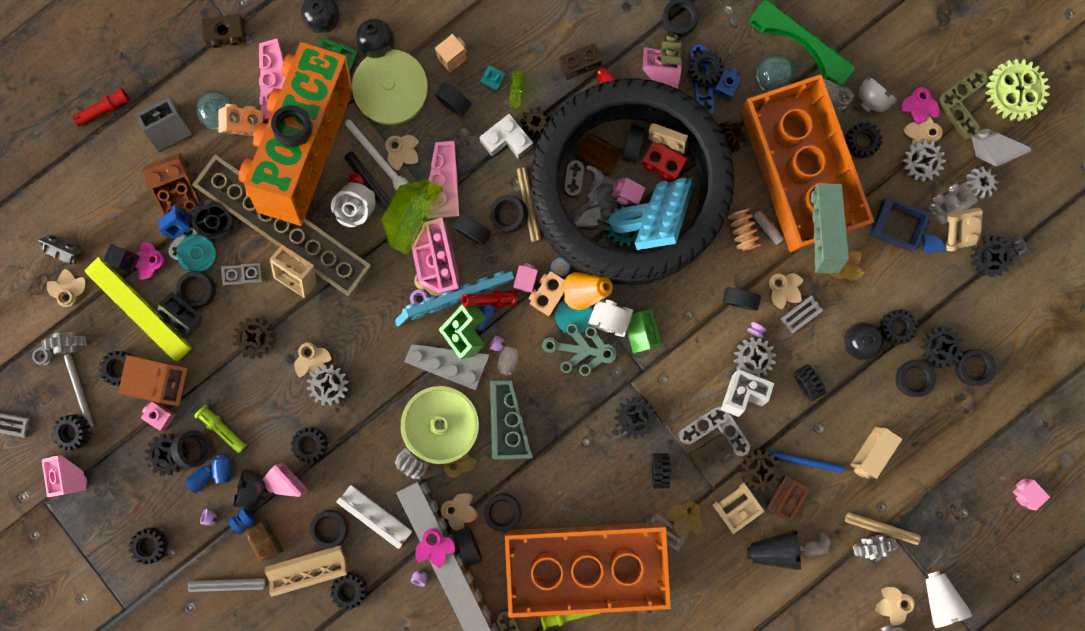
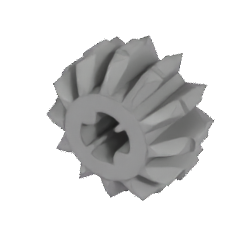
M979 167L978 170L976 168L972 169L971 174L966 175L968 181L964 182V185L969 186L966 192L972 191V197L978 196L980 200L985 197H991L992 192L997 191L994 185L999 184V181L994 180L997 174L991 175L990 168L986 170L984 167Z
M404 448L398 454L395 461L397 469L412 479H420L426 473L429 466L428 462L417 458L408 448Z

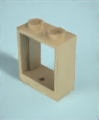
M281 245L270 258L273 277L303 298H306L316 285L314 265L284 245Z
M875 427L850 465L855 468L853 472L863 478L869 479L872 477L877 479L902 441V438L887 428Z

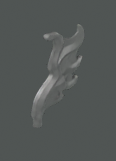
M588 165L586 169L594 173V181L587 193L588 202L576 209L570 215V219L578 228L592 229L599 227L598 220L602 222L609 220V212L620 206L616 198L611 196L613 185L618 179H611L603 175L601 170ZM622 172L621 178H627L626 174Z

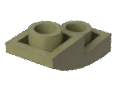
M676 34L662 35L661 63L680 65L681 37H678Z

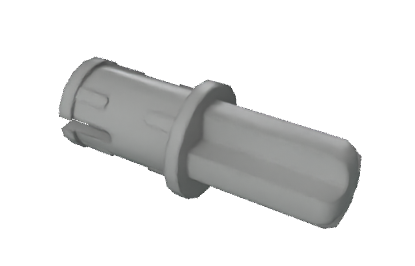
M759 210L753 215L755 221L763 228L762 232L766 233L775 245L784 239V235L774 225L775 222L771 223L762 211Z

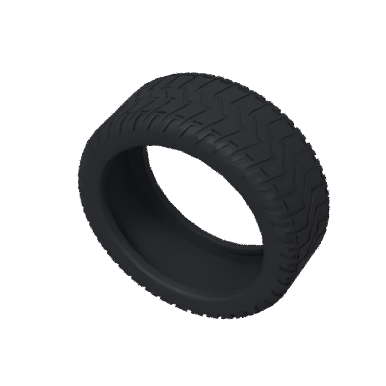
M641 78L617 79L597 84L584 90L582 93H578L569 102H566L558 110V113L554 114L549 124L546 125L541 139L538 141L533 158V168L531 171L532 200L539 227L542 229L546 240L554 251L579 272L606 277L610 279L612 284L640 285L652 283L681 271L700 256L714 241L728 217L733 201L735 186L733 159L727 139L721 128H719V124L697 100L671 85L655 80ZM620 119H631L654 123L688 136L686 149L696 166L700 183L699 204L693 222L687 231L677 239L676 244L665 245L662 248L641 253L620 252L601 246L585 236L571 221L561 201L558 188V174L564 157L571 146L582 135L602 123Z

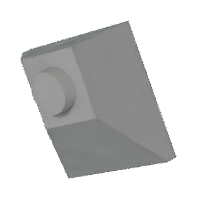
M990 129L980 130L978 134L971 136L976 157L996 167L1031 151V147Z

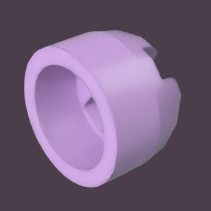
M494 335L490 343V349L501 351L504 348V339Z
M205 509L200 523L207 526L213 525L215 522L212 520L217 518L216 513Z
M417 570L412 575L410 581L417 586L423 587L427 582V574L424 571L421 574L420 570Z

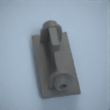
M48 235L38 240L41 242L39 248L43 253L57 257L59 252V260L70 265L76 264L78 262L76 255L83 252L75 244L66 243L55 235Z

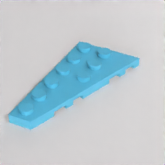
M505 271L494 274V278L489 280L487 277L477 280L475 285L471 286L470 283L459 287L460 290L442 293L437 298L431 296L424 299V302L419 305L417 302L409 304L395 319L396 325L400 327L409 318L414 321L425 316L426 313L432 314L457 304L461 301L463 294H480L482 290L489 291L509 283L514 279L512 271L505 273Z

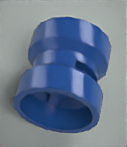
M242 508L236 517L233 516L228 520V523L238 535H241L248 526L256 523V520L247 509Z

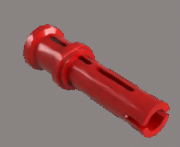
M120 87L117 92L105 95L99 103L73 115L72 119L80 127L109 110L115 111L118 106L124 103L128 104L131 101L126 91Z
M514 290L463 294L461 303H463L464 307L493 305L495 307L508 305L513 307L517 303V294Z

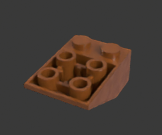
M181 153L144 167L142 173L164 216L172 210L174 205L189 215L193 214L194 209L201 201L196 188L192 185L194 183Z
M126 355L118 393L179 406L187 367Z

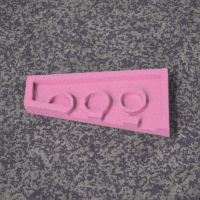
M278 39L259 43V105L261 110H263V122L268 121L272 114L267 109L271 91L273 88L282 89L286 79L281 75L284 57Z
M455 141L435 142L422 220L441 217L457 218L460 216Z

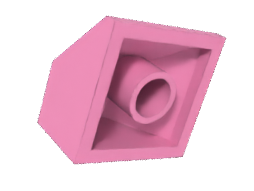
M644 47L643 70L651 80L662 82L678 89L681 76V60L680 65L661 63V49Z
M62 455L42 459L47 497L86 491L87 478L83 470Z
M285 463L274 465L262 479L265 482V488L270 493L274 492L279 495L300 497L309 492Z

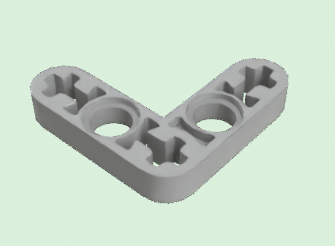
M722 406L712 408L679 431V440L684 444L690 445L715 428H718L719 432L725 435L736 455L744 456L750 450L749 442L730 413L723 411L722 420L720 418L713 420L716 423L715 425L707 417L709 414L711 418L716 416V410L722 411ZM701 420H706L709 424L708 429L705 431H701L698 427V423ZM693 425L695 427V430L698 433H700V435L698 436L696 433L692 434L690 436V441L688 439H683V432L686 431L689 433L693 431L694 429L691 428V426ZM729 425L735 428V434L731 437L725 434V428ZM738 435L741 437L737 439L739 443L745 444L743 452L736 450L738 445L735 441L730 442V440L735 439Z

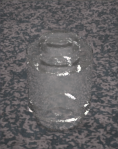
M504 347L503 351L500 352L497 365L500 374L511 376V373H516L519 359L518 349Z

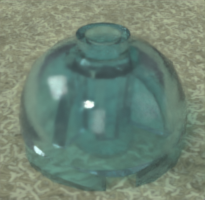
M775 54L766 57L756 69L757 84L765 92L790 85L794 80L795 73L792 62L783 55Z
M209 91L201 95L197 100L195 106L196 115L199 121L207 128L219 129V109L226 107V104L234 103L222 92ZM229 115L230 121L232 122L234 118L232 115Z

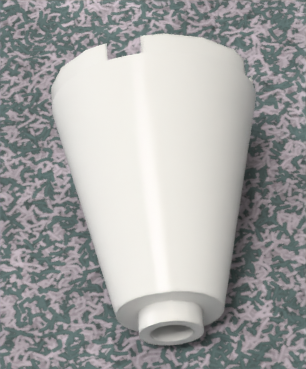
M939 571L928 574L929 578L926 579L932 621L935 628L972 617L970 609L945 573L940 574Z

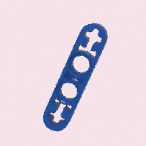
M701 44L694 45L689 52L690 61L695 56L696 50H699L700 53L702 50L707 52L705 46ZM701 63L699 67L705 69L706 75H710L709 63ZM693 83L695 100L704 106V100L707 99L706 106L711 108L708 112L712 115L715 110L712 86H707L708 94L701 95L698 92V83Z

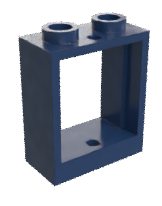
M887 197L881 201L868 235L912 252L917 250V248L919 249L922 245L923 238L921 237L930 225L928 220L930 214ZM891 209L918 219L909 243L882 233Z

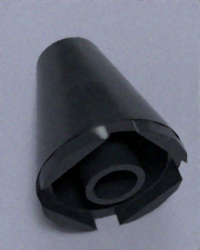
M797 530L751 543V547L747 548L748 559H752L753 563L802 570Z

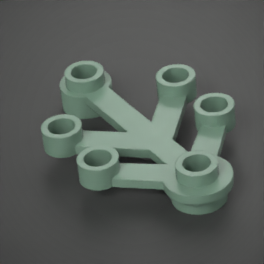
M574 323L567 325L566 332L573 336L578 345L560 343L553 337L545 338L542 344L544 351L552 353L555 350L578 353L568 361L561 363L560 369L564 373H569L574 365L588 355L596 357L588 364L580 366L579 372L583 376L589 375L591 370L601 362L611 363L616 358V349L610 344H604L593 326L587 327L585 334L588 338H592L598 348L590 347ZM569 326H574L576 328L575 332H569ZM588 329H593L595 333L590 336L587 334ZM552 342L554 347L549 349L546 344ZM604 351H610L611 355L609 357H604ZM564 364H569L570 368L568 370H564L562 366ZM582 367H588L589 371L587 373H583L581 371Z

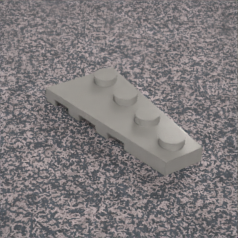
M411 344L404 362L476 390L490 355L477 353L474 357L460 359L455 351L451 349Z

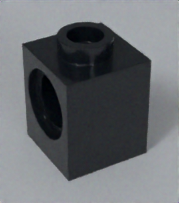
M110 244L103 261L132 273L139 255Z

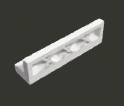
M350 485L343 496L336 502L398 549L413 531L353 485Z

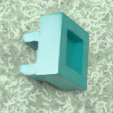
M489 65L480 83L497 92L506 74Z

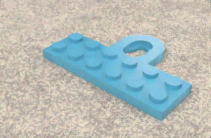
M679 178L676 181H662L656 184L649 203L629 206L611 215L609 218L611 230L617 233L639 230L635 241L637 250L676 244L694 188L693 178Z

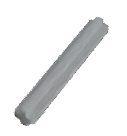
M264 578L196 580L188 582L189 592L262 590L266 587V580Z

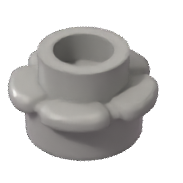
M39 347L33 352L32 358L38 365H47L51 361L52 352Z

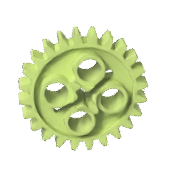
M1018 59L1013 60L1012 63L1008 60L1004 64L999 65L998 69L993 70V75L988 77L991 82L986 84V87L990 88V90L985 92V94L991 95V98L987 102L993 101L994 104L991 106V109L997 107L996 114L1003 112L1002 118L1010 115V121L1015 118L1018 121H1021L1023 118L1027 120L1031 116L1037 115V111L1043 109L1042 105L1048 102L1044 99L1050 95L1045 92L1050 86L1044 85L1048 78L1042 79L1041 76L1045 72L1038 73L1039 66L1032 68V61L1026 65L1025 59L1020 61V63ZM1024 77L1028 79L1029 84L1024 81ZM1005 78L1010 81V85L1006 84ZM1025 95L1029 96L1030 102L1026 100ZM1007 96L1011 98L1012 104L1007 101Z

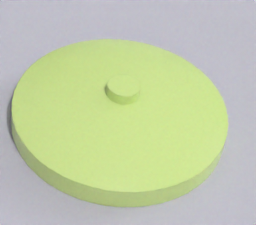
M392 49L386 52L383 57H366L359 64L353 76L352 93L358 108L367 118L383 125H398L411 120L421 111L428 95V81L422 66L414 57L403 51Z
M434 386L420 391L408 402L401 417V434L407 448L417 458L432 464H447L463 457L472 448L478 435L479 421L475 407L463 393L450 387Z

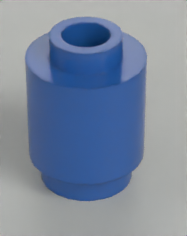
M227 454L215 455V459L211 460L214 482H231V458H227Z

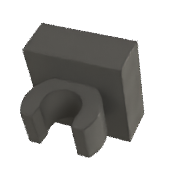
M1022 235L1009 240L1010 244L1007 247L1014 248L1010 254L1015 255V258H1010V261L1030 252Z

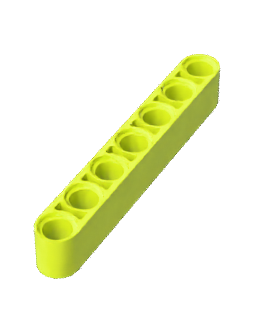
M97 257L85 269L86 274L174 361L179 362L192 349L189 343L166 321L159 317L157 312L101 257Z

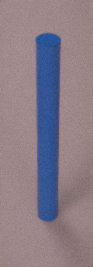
M768 450V455L771 453L775 454L774 459L839 473L844 472L843 465Z

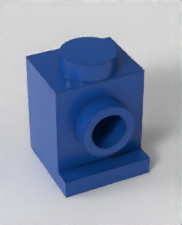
M725 69L713 93L730 101L742 79L739 76V72L734 69ZM726 80H729L733 83L727 84Z
M176 205L172 207L169 213L159 219V231L173 240L190 228L189 214Z

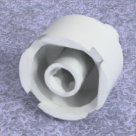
M350 182L332 199V213L334 212L336 220L342 225L356 227L364 223L374 211L375 194L362 184Z
M601 300L595 303L588 324L604 332H615L614 335L625 337L633 310L627 307H617V303L610 300Z

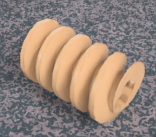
M750 209L741 210L728 216L729 220H734L730 227L736 228L732 231V234L739 235L734 241L741 242L736 248L743 249V251L761 246V244L755 243L759 236H753L757 229H751L755 222L748 220L753 217V214L746 213Z

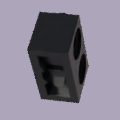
M173 292L158 305L157 315L186 338L200 326L202 315Z

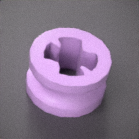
M752 322V327L748 328L747 331L762 339L764 337L763 333L767 329Z

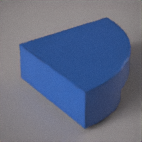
M930 234L922 235L925 254L946 250L945 245L938 237Z

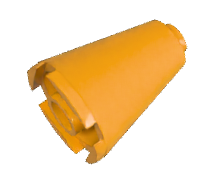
M574 272L568 275L562 286L565 302L570 308L575 310L589 308L609 296L613 289L610 279L584 272Z

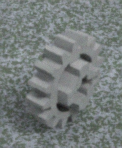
M923 140L922 144L919 141L915 142V147L912 145L908 146L910 152H904L903 154L907 158L902 160V162L906 163L903 170H909L907 176L914 175L913 180H917L920 177L921 182H924L926 177L930 181L933 180L932 175L939 176L938 170H944L941 163L946 162V160L941 159V156L945 153H939L941 146L934 147L935 142L932 141L928 144L927 140ZM926 149L932 151L933 154L928 153ZM915 153L916 156H915L914 160L912 161V156H913V154ZM923 158H930L924 164H917ZM914 168L921 169V172H923V174L917 172Z
M75 332L54 333L52 338L41 340L42 349L53 350V354L73 353L77 351L78 347L87 346L86 336H76Z
M753 337L749 338V343L747 340H743V346L737 345L739 352H734L738 359L733 361L739 363L736 369H742L744 372L752 375L755 374L757 377H760V374L767 376L766 370L772 371L773 369L770 365L776 364V361L772 360V357L776 356V354L771 353L774 347H767V340L761 343L760 337L756 341ZM758 346L763 348L766 353L761 352ZM749 347L746 356H743V352ZM755 355L759 357V359L756 360V363L755 360H751V356ZM764 360H767L765 366L762 368L761 364ZM744 363L749 364L752 370L748 369Z
M324 364L322 370L316 367L317 373H310L313 378L307 380L308 383H311L307 390H312L309 396L316 397L315 403L321 400L322 406H325L326 402H328L329 406H332L334 400L336 403H340L339 397H346L343 392L349 391V388L345 387L349 380H344V377L347 375L346 373L340 374L342 368L334 370L335 366L331 365L328 369L327 365ZM327 372L323 379H317L322 373ZM335 375L339 378L340 384L336 382ZM329 381V384H332V388L326 390L327 387L324 386V382ZM316 387H319L321 390V395L317 392ZM333 391H339L336 396L329 398Z
M885 535L862 538L861 543L853 546L856 556H865L870 559L888 556V551L898 548L896 538H885Z

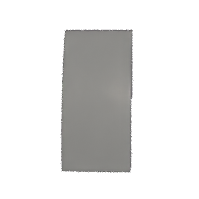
M260 263L221 266L223 286L262 282Z

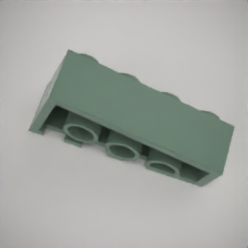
M817 184L815 190L811 193V202L814 203L812 217L814 222L815 273H840L849 259L842 184Z
M490 381L492 459L533 458L512 381Z

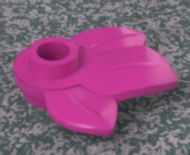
M923 87L917 88L912 96L905 98L902 102L901 110L903 112H911L916 124L922 123L928 116L938 118L940 112L939 105L931 98L930 91ZM920 94H923L925 99H921Z
M142 242L140 251L135 252V254L139 255L135 268H139L137 278L140 280L151 278L155 270L162 268L165 264L164 255L160 251H156L155 246L150 242Z
M430 528L425 531L423 541L416 547V560L419 563L429 558L436 567L441 568L445 562L446 553H454L455 546L453 541L443 536L438 529ZM435 535L437 537V540L432 542L430 541L429 536Z

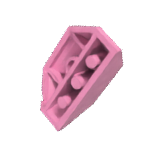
M443 217L424 222L412 246L419 283L439 294L459 289V272L452 241Z

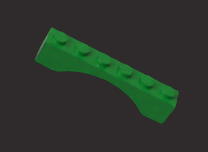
M764 0L748 21L750 25L762 34L783 35L801 44L815 59L823 80L836 90L844 84L855 69L850 60L839 56L834 48L826 46L822 43L821 38L810 34L804 25L797 24L788 13L781 12L777 9L776 4L771 1Z

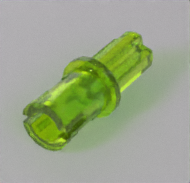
M512 70L511 86L509 87V107L517 109L520 108L521 92L524 90L522 88L523 71L517 70L516 73V70Z

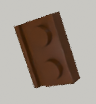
M589 133L576 157L609 175L622 154V150Z
M784 475L766 508L792 523L811 489Z

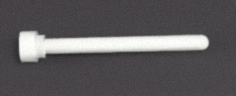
M349 119L346 120L345 126L392 179L393 188L398 193L404 191L410 184L407 179L398 176L354 123Z

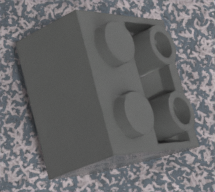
M169 96L135 114L142 130L159 153L193 135L178 105Z

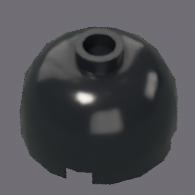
M305 0L302 4L301 15L303 22L313 32H330L338 24L340 18L339 8L334 0Z
M374 18L364 21L356 33L358 48L365 56L370 58L385 56V53L389 50L391 51L395 44L393 31L386 22Z
M212 199L205 200L194 209L192 216L193 228L199 235L202 234L209 239L220 238L228 233V229L232 225L231 213L221 203Z
M859 322L852 325L844 336L846 351L858 360H869L876 357L884 346L882 331L876 325L869 322Z
M248 469L242 471L237 485V494L234 496L233 506L249 509L257 506L261 499L265 500L268 490L264 488L265 482L259 473Z

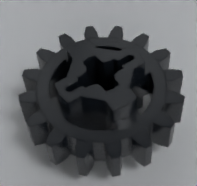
M993 235L990 236V240L988 237H983V242L978 241V247H972L975 254L970 255L971 258L975 259L971 263V265L977 266L975 271L981 272V275L984 276L989 275V277H994L995 273L998 276H1002V270L1008 272L1007 265H1013L1010 258H1015V255L1010 254L1014 248L1007 247L1010 242L1003 241V237L996 239V236ZM990 244H998L997 246H994L993 248H991V247L988 246V245H990ZM992 265L996 266V268L988 269V267H991Z
M942 326L939 327V330L932 328V333H925L928 338L921 340L925 345L920 346V349H925L922 356L928 357L927 363L933 361V367L939 365L940 368H945L946 365L952 367V362H959L957 356H963L960 349H964L965 346L960 345L963 338L957 339L958 332L952 333V328L945 330V327ZM942 344H944V345L948 344V345L945 346V348H943L942 350H937V349H939V348L942 346Z
M633 397V402H630L627 398L625 405L623 403L619 404L621 410H615L619 413L618 416L614 417L615 420L619 421L615 426H621L620 433L627 432V438L631 434H633L634 439H637L638 434L643 438L645 431L649 434L651 433L649 430L650 426L655 427L651 423L652 420L656 419L655 416L651 415L655 410H649L650 403L643 404V398L639 402H637L636 397ZM631 405H636L632 411L628 412L625 410ZM643 408L645 409V411H646V413H647L648 419H645V418L643 417V414H642ZM635 413H638L637 417L643 420V422L635 421L632 423L633 419L627 416V414L635 415ZM622 417L627 419V428L623 424ZM642 424L645 426L641 430L634 431L638 425Z
M160 434V438L154 437V443L148 442V446L151 448L144 451L149 454L148 457L144 458L150 461L147 467H154L153 473L160 471V476L166 473L168 476L173 475V471L175 473L180 472L179 467L181 466L173 460L171 455V446L164 443H173V434H168V436ZM185 442L182 444L183 455L189 451L188 449H183V446L186 444ZM166 451L169 452L167 458L164 457V455H166ZM165 463L169 468L162 467L159 464Z

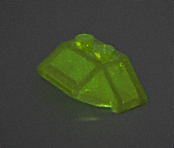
M427 179L399 186L381 219L390 247L408 255L422 229L423 223L428 219L444 188Z

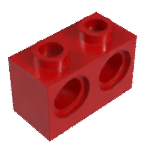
M652 142L641 164L644 165L643 167L650 172L655 171L661 174L660 177L670 182V180L675 181L687 158L662 144ZM652 154L658 155L659 158H660V161H658V162H653V161H651L650 155H652ZM669 163L674 164L676 171H669L666 165Z

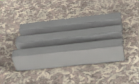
M811 295L780 319L791 334H793L821 313L823 309L818 306L819 304L815 302ZM808 302L812 304L788 322L786 320ZM813 308L816 309L815 312H813L811 315H809L807 318L801 321L798 325L792 328L791 325L794 324L797 320H799Z
M0 413L2 418L23 421L22 425L0 420V425L22 429L21 432L0 428V433L24 438L28 436L27 430H29L30 426L28 424L31 422V418Z

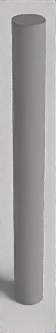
M66 354L64 355V360L83 417L88 421L86 425L90 424L91 427H94V421L72 355Z

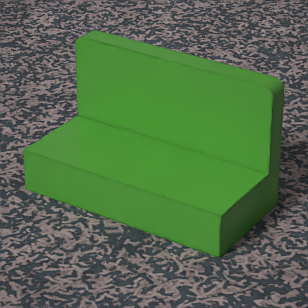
M652 309L632 314L627 328L632 352L637 353L662 346Z

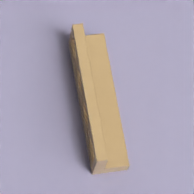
M335 546L265 567V574L270 582L269 593L273 597L347 575L346 557L341 546ZM341 566L340 570L332 571L335 567ZM317 572H322L319 576L313 577ZM303 577L301 581L294 582L297 578ZM284 583L281 587L275 588L276 584Z

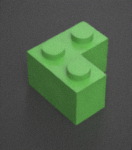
M462 304L439 329L460 359L474 357L485 346L484 342L475 332V329L486 318L478 306L464 307Z

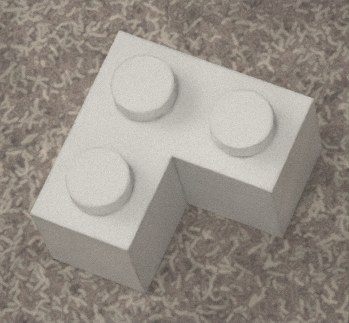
M510 114L479 137L481 144L491 156L507 145L515 156L520 159L533 148V142Z
M738 369L732 375L721 410L739 417L745 411L748 401L763 407L770 399L774 383Z

